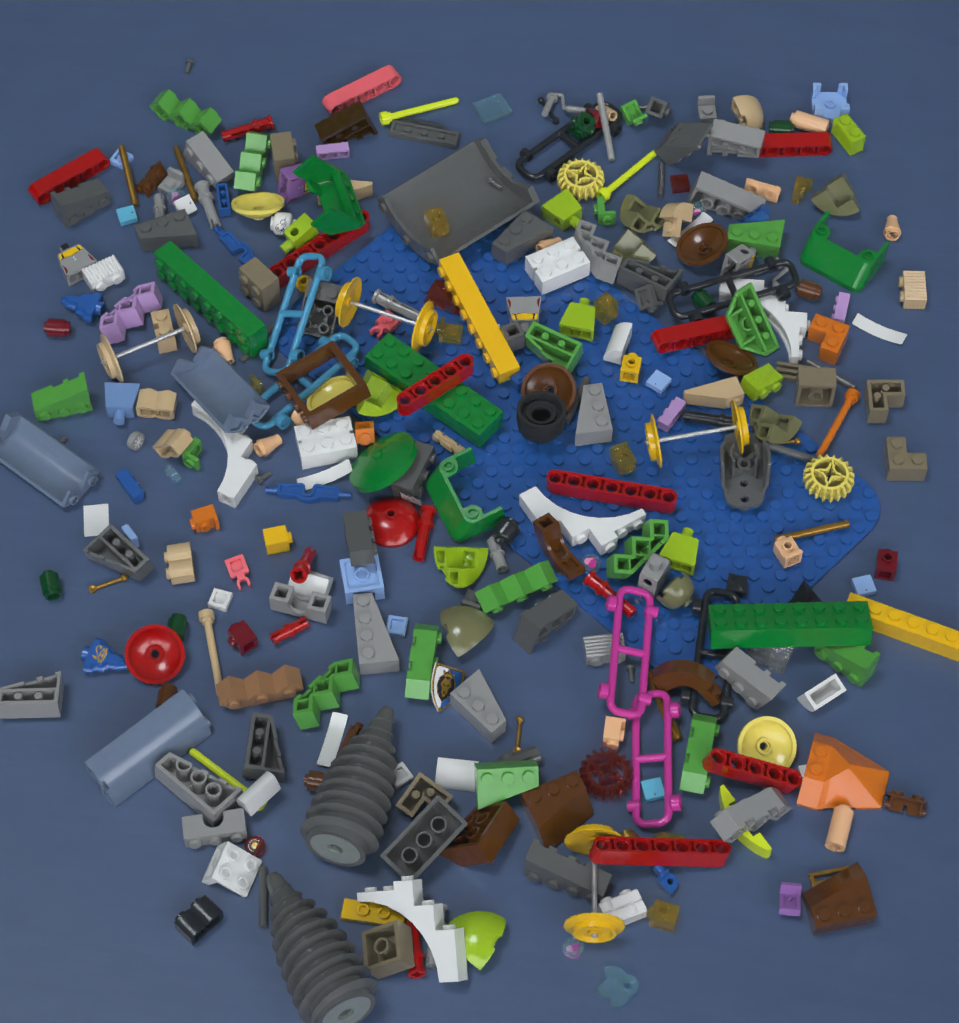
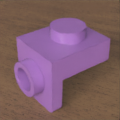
M781 882L779 914L800 917L802 884Z

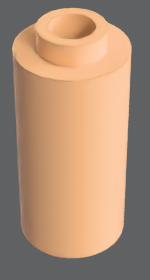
M799 110L795 113L792 112L790 117L794 128L807 132H827L830 125V120Z
M840 804L834 807L825 841V847L830 851H845L854 816V811L848 805Z

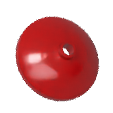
M384 497L374 501L366 509L367 518L371 517L372 529L369 530L374 531L375 542L373 543L387 548L400 547L409 543L418 533L417 521L420 519L419 513L415 506L405 499Z
M159 624L146 625L135 631L125 647V662L129 671L135 678L148 684H161L174 678L181 670L185 659V649L181 638L169 627ZM153 650L159 652L157 658L152 657L151 652Z

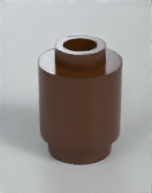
M802 279L796 285L795 292H797L799 297L812 301L814 299L819 300L823 286H819V283Z
M162 684L158 691L155 708H158L178 693L175 685Z
M310 770L309 774H305L304 786H307V791L317 792V788L323 782V776L326 772Z

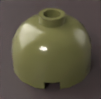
M684 570L680 572L681 578L676 576L661 591L662 597L659 595L656 597L667 608L677 609L682 605L686 608L693 601L691 596L694 593V583Z

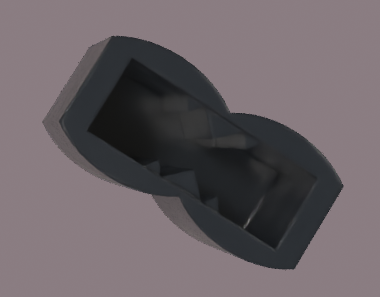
M206 895L201 898L198 897L192 902L190 909L185 912L182 911L176 916L174 922L175 929L194 945L224 918L223 911Z

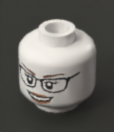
M276 212L274 216H271L270 230H273L275 235L285 236L284 230L296 219H293L291 213Z

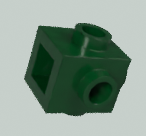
M581 111L571 119V127L568 133L583 141L588 135L591 136L596 128L594 126L596 119L589 113Z

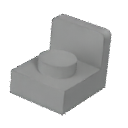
M715 95L698 96L697 113L699 123H712L714 119H717Z
M169 167L167 169L168 176L158 186V191L171 197L173 192L178 193L183 188L185 180L184 174L180 170Z

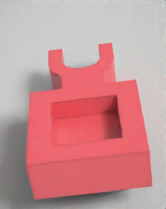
M381 315L375 321L376 326L372 327L369 333L371 336L374 333H379L376 335L379 341L383 337L384 332L391 334L401 324V321Z
M243 554L224 560L231 580L237 578L239 591L242 590L241 582H246L248 587H251L249 579L245 576L250 572Z

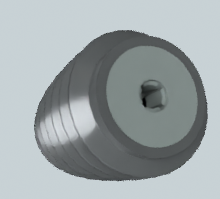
M383 706L374 719L370 721L369 726L363 728L359 735L352 737L348 745L339 751L338 757L331 762L330 769L324 774L323 782L319 784L317 794L312 798L311 807L307 810L305 821L300 827L301 835L310 851L332 864L347 867L358 866L365 861L366 855L373 854L379 849L378 840L384 834L382 826L388 821L386 813L391 809L389 799L394 796L392 785L396 782V775L393 770L396 769L397 762L392 756L396 753V748L391 744V740L394 738L392 734L394 710L389 706Z
M276 871L269 873L266 876V884L270 895L269 903L273 907L270 912V920L272 921L270 935L273 937L272 948L277 954L276 962L281 968V976L287 982V991L293 996L294 1006L299 1009L300 1019L305 1023L361 1022L373 1010L376 1003L374 996L378 990V982L370 978V969L362 966L363 957L355 953V945L352 942L346 941V932L337 929V921L327 918L328 913L326 909L314 908L316 902L313 899H303L302 892H296L281 874Z

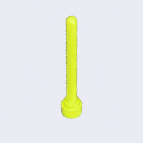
M454 97L394 113L387 111L379 112V120L382 126L389 125L394 119L458 104L459 99Z
M655 150L649 152L608 187H601L596 191V198L604 197V203L608 201L615 189L657 156L654 152Z
M195 748L190 749L189 754L217 776L226 780L228 784L242 788L243 792L248 789ZM267 802L258 811H261L266 806Z

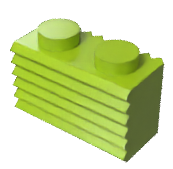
M847 113L835 118L831 133L848 154L852 156L863 151L866 135L852 121V118Z
M767 363L759 369L744 375L740 385L743 392L752 401H756L759 398H766L772 391L774 393L779 391L784 377Z

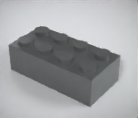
M437 795L387 847L380 857L400 876L414 875V879H416L468 823Z

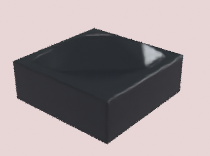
M729 573L726 590L745 597L748 577Z

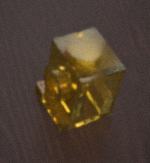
M627 441L610 447L609 459L618 475L630 473L636 469L637 460L630 450Z

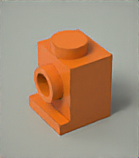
M374 421L355 422L356 444L366 446L375 443Z
M213 504L191 511L192 518L189 519L192 530L196 529V532L199 533L207 532L212 528L220 529Z

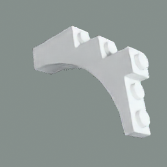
M740 278L733 280L737 290L750 282L753 284L756 292L767 289L764 288V280ZM726 282L719 285V302L732 299ZM773 295L759 298L770 325L778 332L785 344L789 363L798 364V360H802V350L799 349V345L802 346L803 338H805L806 331H809L810 327L807 313L788 311L789 304H785L786 301H778L777 297Z
M194 400L191 404L193 415L215 430L223 441L228 454L225 476L217 490L218 499L220 502L236 508L255 480V477L258 476L257 464L253 460L248 459L254 450L252 439L247 435H243L246 430L237 433H225Z
M536 486L519 494V505L531 522L550 513L559 522L561 533L572 547L582 544L589 539L600 555L615 550L618 538H624L629 532L641 529L642 524L646 521V513L643 509L630 514L607 518L588 517L572 513L554 504Z
M414 875L401 876V881H393V886H383L382 891H377V887L364 888L365 892L357 893V901L374 902L388 906L401 913L414 924L431 949L437 966L439 983L468 980L464 928H456V924L444 925L443 903L435 904L434 900H423L422 879H414Z

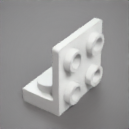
M224 842L217 845L201 882L208 886L219 883L238 895L247 897L262 861L231 842Z

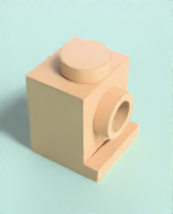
M780 536L776 539L773 546V552L783 569L801 562L803 551L799 549L792 536L787 538L786 536Z
M606 716L602 747H607L611 750L618 749L619 741L623 742L625 718Z

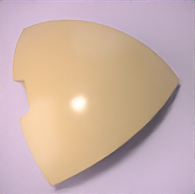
M751 95L733 97L731 110L737 117L738 124L762 130L764 113L758 99Z

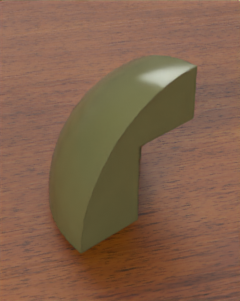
M844 172L829 181L824 188L818 190L811 198L812 202L824 212L829 210L831 215L848 216L860 211L855 191Z
M626 194L620 209V219L627 228L639 233H646L652 230L656 231L664 225V219L659 218L661 212L659 207L646 205L635 195Z
M626 228L609 252L622 257L620 266L627 257L647 262L656 257L653 249L635 231Z
M751 405L749 421L750 425L754 428V434L759 439L768 443L783 444L794 437L802 424V421L793 415L778 414L766 405Z
M452 606L440 611L441 625L446 629L448 634L446 636L447 641L457 657L462 656L477 645L491 631L495 624L487 614L469 606Z

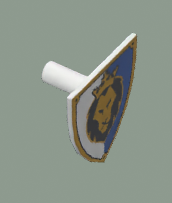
M435 662L431 678V694L437 712H440L450 704V693L462 684L465 671Z

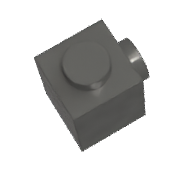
M651 96L645 112L664 120L671 112V107H669L671 103Z
M518 321L500 327L512 352L525 347V333Z

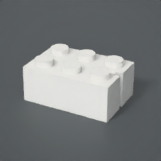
M571 237L525 256V271L531 280L534 281L541 295H544L589 276L590 261L585 253L581 251L574 237Z
M350 416L331 419L313 430L309 424L294 426L302 470L340 463L347 459L349 461L355 460L358 457L357 444Z

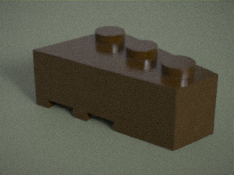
M361 101L351 104L347 108L314 125L324 145L348 142L347 140L354 138L360 140L363 139L364 135L373 133V135L378 134L371 117Z

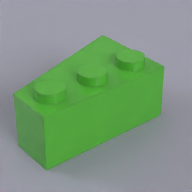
M785 220L729 224L727 233L729 241L725 252H730L743 244L748 248H755L757 251L756 257H778Z
M535 321L532 322L525 334L526 346L544 363L559 364L570 373L573 372L583 355V345L581 342Z
M84 372L79 373V377L75 379H64L63 383L58 386L50 385L31 393L37 422L92 411Z
M866 645L820 646L814 648V653L820 660L826 661L836 672L842 673L852 684H856L860 688L875 673L881 655L877 651L872 653L866 650Z
M536 760L474 763L475 803L478 810L539 786V769Z

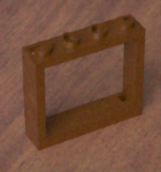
M334 340L275 373L278 378L276 383L280 390H285L284 395L288 402H293L292 406L296 413H301L302 421L304 424L308 423L312 430L371 396L367 384ZM334 358L354 386L314 410L309 411L290 383Z

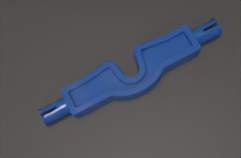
M220 226L214 228V232L219 235V241L231 255L244 252L238 258L241 265L255 257L252 248L247 243L239 241L230 231L227 230L225 232Z
M278 483V487L266 486L265 494H277L278 498L296 499L306 504L319 501L338 502L339 498L351 499L352 491H340L338 486L315 484L312 492L309 494L305 493V485L303 483Z

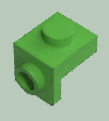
M636 99L619 107L628 126L633 123L637 126L644 122L643 118L648 116L647 113H642Z
M597 197L596 204H593V215H597V225L615 224L616 211H605L604 197Z
M194 437L193 441L182 453L184 465L197 471L201 468L199 458H197L202 451L200 439Z

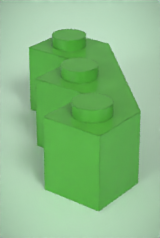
M170 89L160 92L149 106L160 119L166 122L168 119L174 121L175 126L187 131L192 129L196 131V135L202 131L206 135L211 134L222 121L218 113L211 107L200 110L196 102L190 98L180 101Z
M252 131L246 133L245 150L241 151L240 166L235 171V189L256 191L261 186L263 170L267 166V156L269 149H271L270 134Z
M649 519L642 524V537L631 536L624 542V554H613L606 559V578L625 580L646 562L651 554L655 553L669 539L668 520Z
M546 560L524 571L515 573L500 582L490 584L475 592V595L485 614L492 612L494 615L503 611V607L515 601L521 603L529 599L528 595L540 590L542 592L553 588L552 584L557 582L558 579L549 560Z
M415 624L413 644L409 657V670L406 676L405 698L429 700L435 662H439V657H435L436 648L442 642V632H439L438 625Z
M353 658L333 662L323 676L319 675L308 685L309 689L303 695L299 694L294 698L293 716L300 730L320 726V711L340 707V692L359 689L360 673Z
M693 713L679 790L704 794V789L709 788L711 776H708V771L703 768L702 760L712 751L714 736L718 737L720 725L716 724L717 717Z

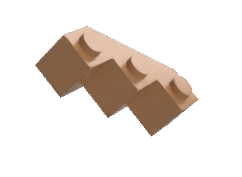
M283 665L272 674L256 670L245 679L227 676L216 684L219 705L231 710L291 699L304 690L300 669L288 665Z

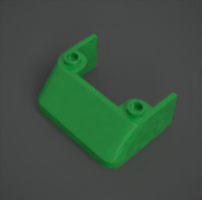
M312 155L293 171L294 175L306 181V187L310 193L319 196L324 210L319 217L311 222V226L323 231L325 234L335 235L359 229L365 224V219L350 178L343 170Z
M827 210L813 227L801 252L800 263L850 292H861L885 262L890 243L886 241L878 253L870 249H864L858 256L827 240L830 236L828 222L831 212Z
M471 447L441 461L426 481V489L451 539L457 543H462L493 528L500 518H506L502 506L485 514L477 505H469L463 508L448 479L456 475L459 470L476 462Z

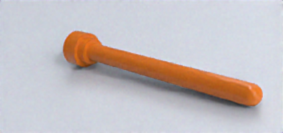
M854 388L847 389L844 394L845 402L816 453L817 457L819 454L822 457L824 456L851 405L858 402L861 396L858 390Z

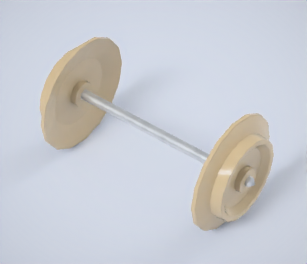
M173 304L179 329L118 354L114 353L106 336L103 333L100 334L101 342L96 344L101 363L110 379L116 378L120 383H124L117 361L118 358L179 333H182L190 350L193 353H197V344L201 340L187 308L181 309L178 304Z

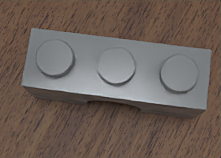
M275 582L269 597L271 610L297 617L305 616L306 619L327 624L333 608L332 596L313 591L311 597H304L295 592L294 586Z
M244 808L223 811V822L214 828L204 824L202 814L182 817L186 848L197 849L203 845L217 846L227 841L238 843L248 839Z

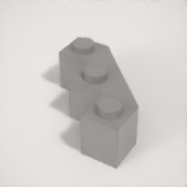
M580 219L574 233V239L580 246L581 251L589 259L591 273L596 279L613 284L622 257L606 252L610 241L594 236L597 225Z
M767 787L749 798H744L726 809L719 810L710 823L724 842L732 843L747 830L755 832L769 819L777 821L792 807L778 789Z

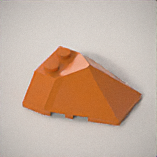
M815 733L796 805L813 810L834 808L840 804L848 805L850 808H855V810L881 809L890 771L836 738Z

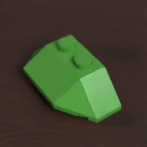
M750 282L735 292L725 318L739 349L767 356L780 348L753 284Z

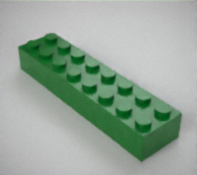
M172 241L167 242L154 252V263L157 268L156 274L159 279L166 281L171 290H176L185 302L188 301L196 312H200L208 323L211 322L215 325L219 333H224L232 344H236L244 355L248 354L253 359L260 354L261 349L268 347L266 325Z
M390 333L383 337L364 356L366 370L368 369L385 378L387 382L402 391L440 368ZM462 382L422 407L479 448L503 424V411Z
M868 601L708 605L707 624L711 649L871 645L873 626Z

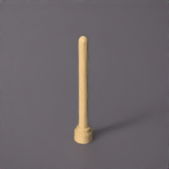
M203 609L198 612L199 622L205 628L216 688V684L222 681L212 628L215 617L212 609Z

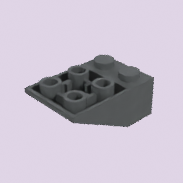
M679 122L669 129L654 152L668 166L673 163H679L683 157L687 158L693 151L697 152L703 146L702 142L711 134L710 130L713 124Z
M308 279L301 311L304 309L313 282L312 279ZM320 281L303 334L320 338L322 336L329 338L334 334L338 323V317L335 315V306L343 286Z

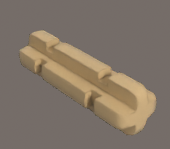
M436 430L432 435L433 440L437 443L441 442L440 445L450 452H454V454L465 449L460 444L457 445L456 441L444 435L440 430Z

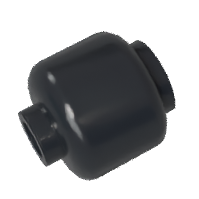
M508 516L500 518L492 529V535L495 537L494 541L501 546L505 544L512 545L520 533L519 523Z

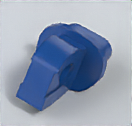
M654 866L651 870L657 876L655 878L657 883L670 896L679 885L677 877L669 872V868L665 869L663 866Z

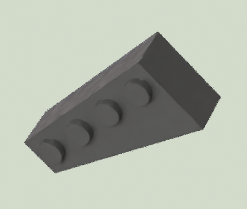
M533 838L525 857L524 876L532 882L539 881L545 883L551 889L564 890L571 896H580L592 903V865L588 863L581 865L576 857L572 855L562 856L557 852V848L549 846V848L539 845L540 840ZM597 868V903H600L605 898L612 874Z

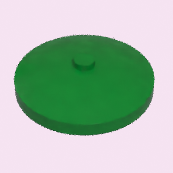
M395 432L377 439L375 443L365 448L354 461L352 472L349 473L350 482L358 491L363 493L375 492L391 485L413 464L418 452L416 441L406 432Z

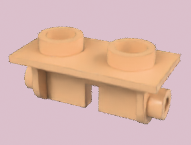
M752 178L746 179L744 190L757 194L767 201L777 203L781 187L753 180Z

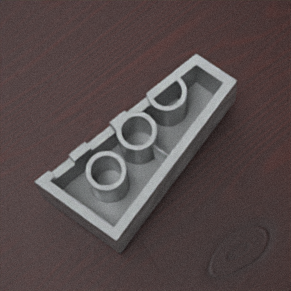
M353 594L360 675L400 671L398 656L373 594Z

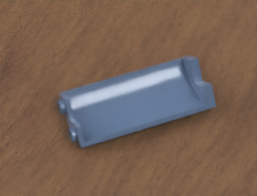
M200 346L193 361L178 359L171 372V375L225 433H237L246 430V426L252 422L256 424L270 408V405L215 348Z
M18 411L5 414L0 426V462L61 507L65 508L75 505L87 490L96 484L100 470Z
M183 689L85 761L87 771L98 782L102 794L114 807H117L155 778V764L166 754L171 752L181 758L190 749L196 747L212 735L209 728L211 723L195 705L197 701L191 693L187 694Z

